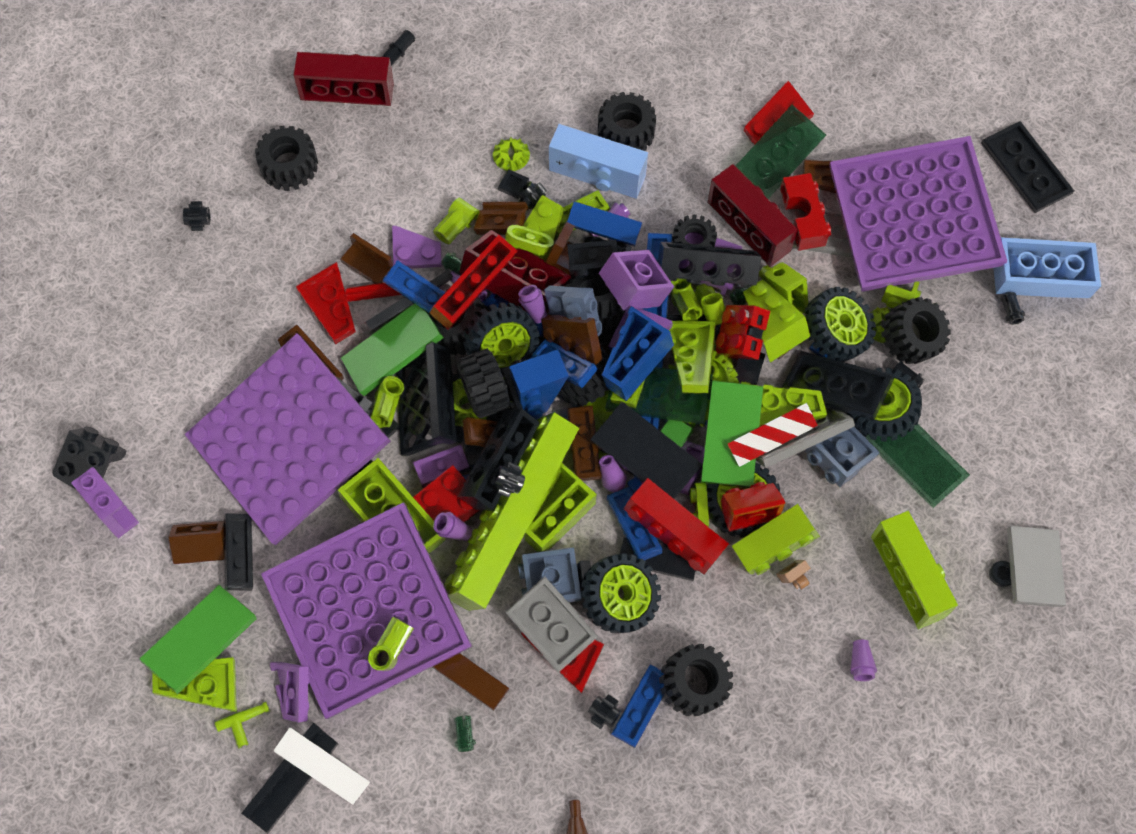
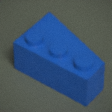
M630 306L628 311L629 315L625 325L622 326L619 332L618 342L613 347L602 373L606 387L625 401L630 398L674 346L669 330Z
M558 349L510 366V376L523 410L536 420L541 418L543 413L548 411L569 377Z

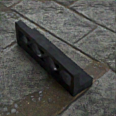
M315 723L303 735V737L330 755L338 746V743L323 732ZM284 759L241 814L268 834L313 777Z

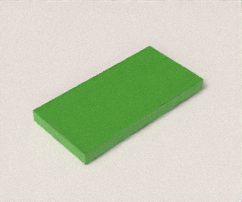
M414 303L341 357L359 393L365 396L379 386L387 376L394 375L424 353L426 345L432 342H439L443 339V336L430 314Z
M712 381L701 482L750 488L753 485L756 458L739 467L728 443L759 428L763 386Z
M218 585L139 659L142 664L170 689L179 694L257 618L255 614Z

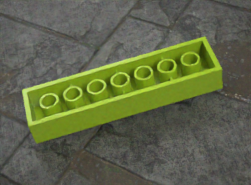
M555 412L546 416L543 415L537 419L540 424L517 465L522 470L521 474L525 476L521 491L518 494L511 493L509 497L501 495L493 511H483L479 518L481 523L478 529L475 528L472 531V535L468 539L470 544L466 551L461 552L456 560L457 568L454 574H450L444 583L450 600L468 611L486 609L579 430L577 426Z

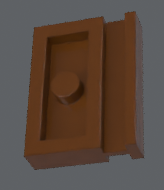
M483 202V209L479 212L474 230L477 235H485L490 230L499 235H506L509 226H523L526 218L525 213L529 210L526 202Z

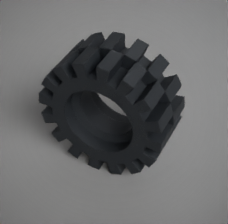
M692 214V219H689L687 215L684 217V221L680 219L678 224L675 225L672 243L691 244L686 241L685 236L688 233L694 232L702 235L704 240L700 244L691 245L715 247L717 239L715 225L711 226L712 221L709 219L705 222L704 216L701 215L700 219H696L697 214Z

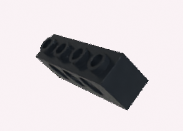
M660 242L658 264L670 281H677V278L686 279L687 282L698 284L702 280L710 281L711 284L724 286L725 283H734L735 286L741 288L757 285L761 256L755 250ZM682 260H690L687 267L679 268V263ZM706 262H714L710 270H703ZM731 264H737L734 272H727V268Z
M522 408L505 409L458 497L475 510L493 511L501 497V494H498V490L495 489L496 485L492 484L496 469L499 466L506 467L508 462L518 465L540 422Z

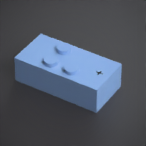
M558 124L549 145V171L596 185L601 191L611 190L637 199L646 177L648 152Z
M1001 238L1007 263L993 268L996 294L1015 292L1016 295L1091 298L1101 287L1096 243Z

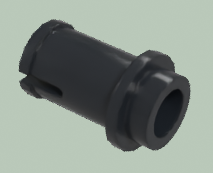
M1006 293L1007 299L1005 295L1001 297L1007 314L1005 317L1006 321H1009L1011 325L1019 324L1024 321L1025 312L1020 308L1016 293Z
M902 361L892 370L893 374H895L896 370L902 371V377L905 374L911 376V381L915 380L917 388H920L925 381L921 373H915L903 364Z

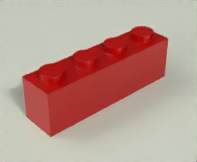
M498 234L437 301L430 314L449 330L509 264L517 250Z
M649 478L632 495L624 507V510L631 519L640 522L648 529L652 536L661 539L673 553L679 554L688 561L694 570L700 571L704 575L729 545L727 541Z

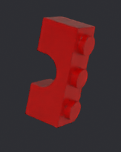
M811 173L784 177L780 192L785 209H800L807 215L796 218L794 221V226L798 229L795 237L797 250L801 251L826 246L828 237L831 236V227L824 218V204L822 201L819 202L817 182H813Z

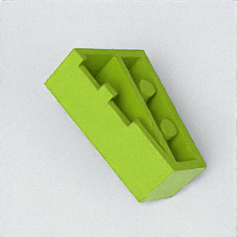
M764 279L757 282V285H753L743 291L747 305H755L771 311L766 331H763L761 339L763 340L762 345L770 363L810 337L805 316Z
M561 463L524 534V540L537 552L549 551L596 505L597 494L563 463Z
M796 504L732 545L746 570L751 575L754 573L760 575L771 568L770 564L777 560H785L793 554L792 552L807 546L821 536L799 504Z

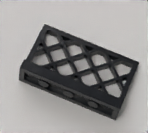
M432 342L426 345L424 353L396 372V377L404 385V390L398 400L401 456H410L441 443L450 445L457 442L451 353L449 348ZM427 359V368L423 371L421 367ZM411 366L413 367V369L411 370L408 378L406 379L405 368ZM418 373H421L423 376L416 387L413 382ZM428 382L429 390L427 394H425L423 392V389ZM412 388L414 392L407 402L406 395L409 389ZM421 395L424 399L419 409H416L414 405ZM430 404V415L426 417L424 413ZM413 411L415 416L409 425L408 416ZM422 418L426 422L419 433L415 429ZM431 428L432 439L427 440L425 437ZM414 434L417 438L412 447H409V440Z

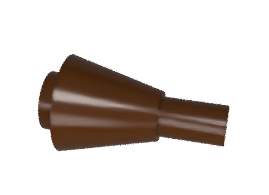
M580 800L569 801L570 819L567 834H588L584 820L581 817Z

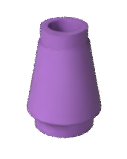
M528 285L519 291L518 301L533 319L534 323H541V319L547 316L542 291L536 285Z
M603 456L599 460L603 487L610 492L622 490L626 484V474L613 456Z
M451 512L440 513L435 518L434 530L440 537L467 541L472 535V528Z
M863 639L853 642L850 673L856 681L873 680L877 668L869 641Z

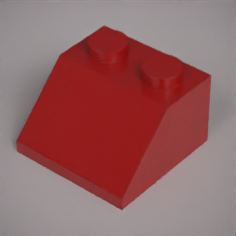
M764 482L753 484L750 488L740 490V488L730 489L722 495L720 501L728 531L768 523L781 515L786 504L773 483L765 485Z

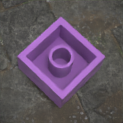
M650 250L612 253L599 272L623 311L629 310L630 306L635 309L659 307L674 288Z

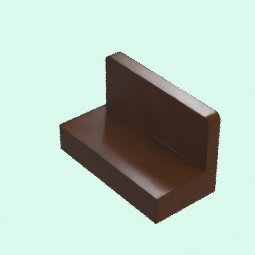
M566 222L546 263L570 275L567 244H573L568 239L575 226Z
M353 233L350 236L352 246L341 257V262L374 284L383 283V279L393 267L391 257Z
M224 521L172 526L168 538L174 564L225 559L223 541Z

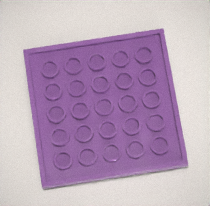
M971 136L830 162L829 167L861 292L885 288L887 285L896 286L995 268L1007 263Z
M299 334L293 336L185 433V436L274 545H277L391 442Z
M404 502L261 573L301 665L308 666L309 683L325 719H329L473 647ZM392 617L413 627L414 630L400 652L393 669L380 671L370 666L368 662L369 652L376 647ZM386 651L380 652L377 657L378 664L384 666L389 660V655Z

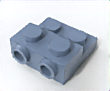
M548 286L544 290L550 315L566 316L568 319L581 317L582 320L594 318L598 336L602 333V323L599 321L597 301L594 297L593 288Z
M855 427L805 450L808 461L814 466L818 465L825 472L826 480L831 484L836 483L839 487L856 476L863 467L874 460L880 453Z
M574 547L522 555L523 563L518 564L520 579H525L526 588L521 589L522 596L542 578L546 577L567 602L581 601Z

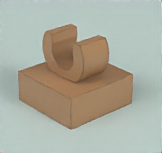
M795 560L776 573L782 583H792L796 589L800 588L802 590L810 584L804 573L811 568L806 560Z

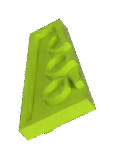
M672 321L673 326L669 331L674 343L672 352L682 392L708 393L716 323L715 321Z

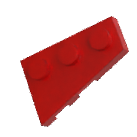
M788 80L746 124L743 131L755 147H758L813 118L814 113Z
M337 262L296 286L298 293L335 345L356 333Z
M522 632V637H524L538 651V649ZM597 640L589 644L560 671L581 693L604 647V644Z

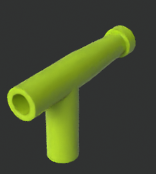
M267 701L263 702L262 705L215 721L217 731L220 732L231 727L238 749L244 745H249L242 722L264 712H270Z

